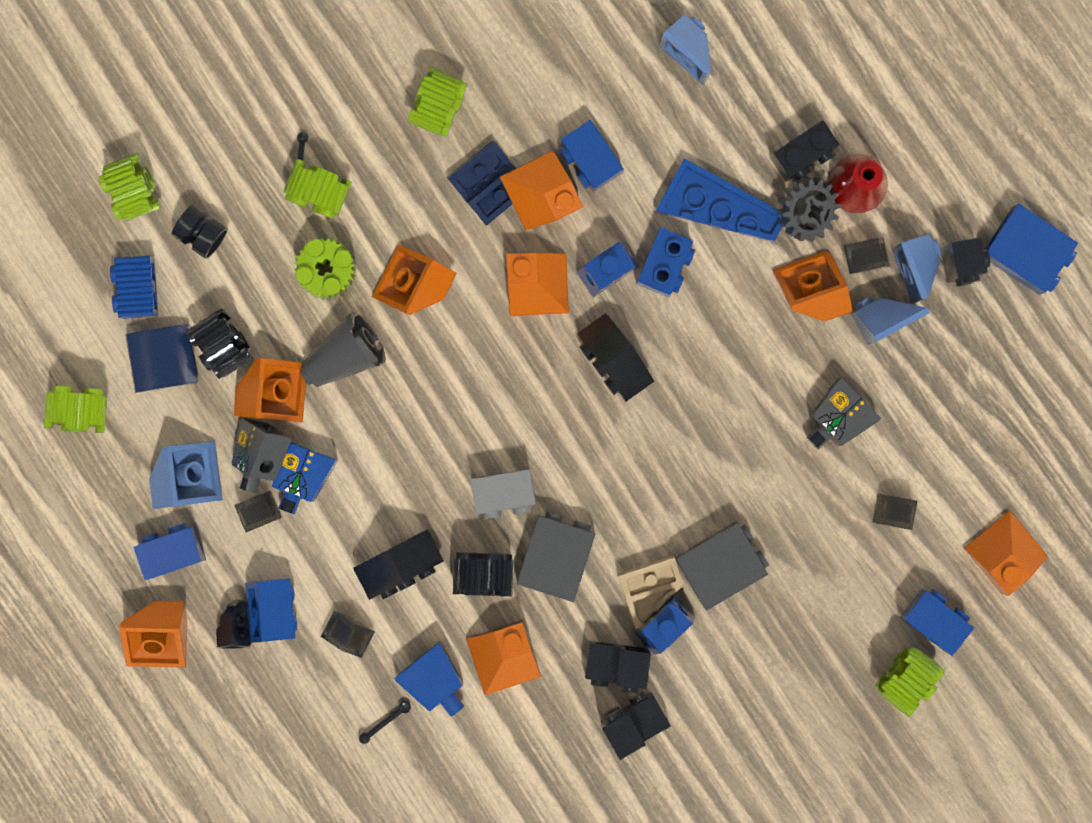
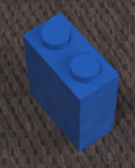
M1017 204L1011 208L985 249L989 252L991 264L1038 295L1046 293L1047 290L1052 292L1061 279L1058 276L1063 266L1068 267L1077 255L1074 249L1078 242L1022 205Z

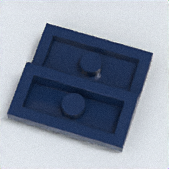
M490 141L446 177L486 226L512 205L500 176L516 169V167L511 164L494 141Z
M188 324L125 334L135 393L198 383L192 344L186 336V332L189 330Z

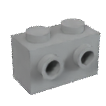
M530 469L471 479L476 515L483 514L484 519L501 517V511L513 509V514L530 512V506L536 505Z

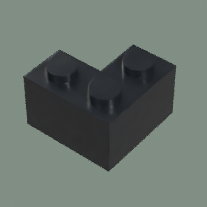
M606 313L577 333L583 342L579 346L580 350L588 361H591L593 358L595 359L592 365L602 378L605 375L608 377L604 380V383L613 395L619 393L624 401L627 402L655 382L632 344Z
M427 529L354 567L353 570L369 600L378 595L385 599L398 592L397 586L402 591L415 584L414 577L418 576L422 580L436 572L434 566L444 560Z
M589 641L585 679L591 680L590 684L594 686L608 687L609 682H612L616 686H620L621 692L639 694L640 689L647 690L651 653L648 648Z
M642 691L629 699L631 704L621 710L619 706H616L603 714L604 719L600 721L601 728L619 760L646 746V740L671 727L652 692L646 695Z

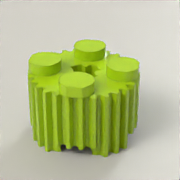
M430 67L428 75H425L421 82L414 103L415 107L414 109L411 108L407 122L436 135L447 137L455 113H458L464 99V93L468 84L463 82V80Z
M138 153L103 166L102 175L98 177L104 193L109 192L114 201L111 204V209L118 221L121 219L130 221L161 208L160 200H154L152 192H154V187H156L155 181L149 168L139 165L141 157Z
M296 159L283 191L286 193L285 200L305 208L307 203L312 204L313 208L311 211L332 219L335 214L339 215L352 181L342 178L340 183L337 181L339 175L311 165L306 169L304 168L306 162Z
M321 238V240L314 239L303 246V251H299L301 255L296 256L298 262L294 263L297 266L294 269L296 272L295 277L307 293L315 298L330 300L331 296L336 299L338 294L342 296L343 291L347 293V288L353 287L351 282L355 283L353 277L357 276L354 272L357 269L354 265L356 262L352 258L353 255L342 243H338L336 240L332 241L330 238H327V240ZM326 262H331L329 266L333 268V271L320 276L321 271L319 267L325 265Z
M54 386V388H51V392H46L44 429H52L53 424L60 425V431L86 432V430L89 431V427H96L95 433H105L107 397L103 396V390L85 388L81 393H73V387Z
M905 647L894 658L893 661L895 663L890 667L887 674H882L875 685V688L880 691L879 693L882 697L908 717L916 711L920 699L923 698L925 701H928L938 688L934 684L945 672L940 665L916 647L910 649Z

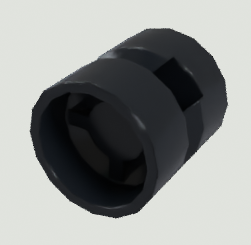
M192 204L180 216L171 235L185 245L191 243L192 250L207 260L224 240L228 228L215 219L208 220V214Z

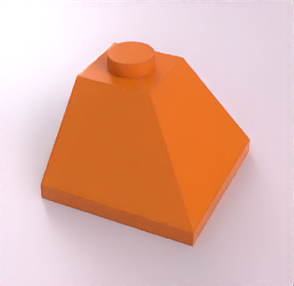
M553 150L500 176L525 230L557 221L583 208L570 178Z
M398 244L371 297L408 315H412L444 300L457 273L429 257Z
M828 250L772 270L792 311L824 322L853 312L848 285Z
M507 254L510 316L569 313L566 254Z
M257 358L236 386L234 416L303 422L306 381L300 372L303 369L302 363Z
M1010 510L963 548L999 592L1007 596L1011 595L1029 580L1048 557Z
M154 601L120 623L119 630L126 666L186 668L187 615L184 601Z
M523 620L466 638L484 695L541 677Z

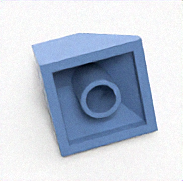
M684 14L662 34L659 46L700 84L704 85L711 72L707 34L704 32V25L693 16L690 19Z
M930 234L905 241L891 249L912 304L928 298L940 263L938 257L941 255L940 246L936 239H931Z
M869 297L856 304L855 306L858 310L851 315L867 345L887 337L930 312L927 307L885 298L873 301Z
M215 441L162 447L149 478L153 509L222 500Z

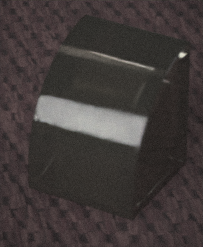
M878 237L844 245L849 274L864 273L890 267L884 238Z
M271 491L234 505L246 533L282 518Z
M878 494L872 523L912 530L918 501Z
M334 610L320 637L341 651L362 658L375 631Z

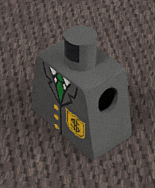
M841 377L833 383L810 414V418L818 426L806 438L818 450L829 439L837 446H842L877 423L881 418Z
M241 418L232 458V466L243 472L239 488L247 492L257 493L261 479L275 480L291 442V437L267 422Z

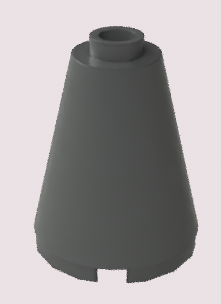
M352 312L302 361L303 369L300 372L307 384L319 387L378 367L385 363L386 356L383 348L377 349L375 342L379 339L371 326L361 315L355 317V312Z

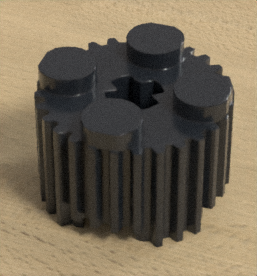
M222 308L198 322L186 332V336L194 347L198 346L203 352L199 356L202 364L208 371L212 369L218 379L226 377L253 359L252 354L248 352L251 349L248 341L232 323H227L231 318Z
M456 552L453 571V594L512 597L514 569L512 554Z

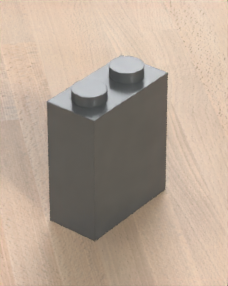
M546 511L545 517L538 516L517 584L574 602L596 533L590 531L591 525L574 521L572 526L562 522L563 516Z
M734 522L675 557L679 567L706 611L768 575L765 568L769 564L761 550L755 552L750 544L754 538L746 525L740 527L738 522Z

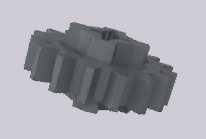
M803 176L802 182L793 180L794 188L792 190L785 188L786 198H779L778 202L783 204V208L777 210V214L784 217L780 220L779 225L786 228V234L800 241L806 239L814 242L815 235L824 238L823 230L825 228L833 230L830 222L839 218V216L834 214V210L841 207L840 204L834 202L839 196L838 193L831 191V184L817 177L812 179ZM815 190V191H817L819 194H818V195H816V194H814V193H813V194H810L809 191ZM798 224H807L808 227L802 228L799 227Z

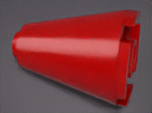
M854 154L841 159L834 166L829 176V184L832 185L831 191L839 195L834 202L840 204V208L849 213H865L873 210L883 201L887 193L888 179L884 168L877 160L867 155Z

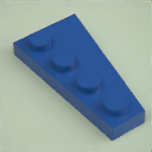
M685 158L655 211L769 242L776 240L783 227L779 225V222L784 218L777 214L778 209Z

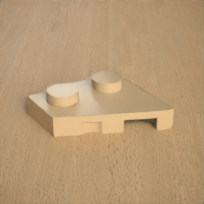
M674 555L617 573L635 629L640 628L644 624L643 622L655 610L658 611L665 604L667 598L674 595L684 585Z

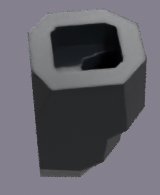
M233 600L227 605L226 610L220 616V626L216 629L217 648L242 649L251 647L246 601Z

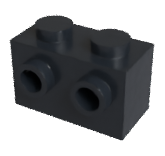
M822 120L775 151L770 159L785 182L793 177L798 181L811 172L809 167L817 161L822 165L836 156L834 150L840 144L824 120Z
M981 237L952 242L940 248L947 283L956 282V287L970 285L980 281L979 276L988 273L987 267H990V256L987 249L983 250Z

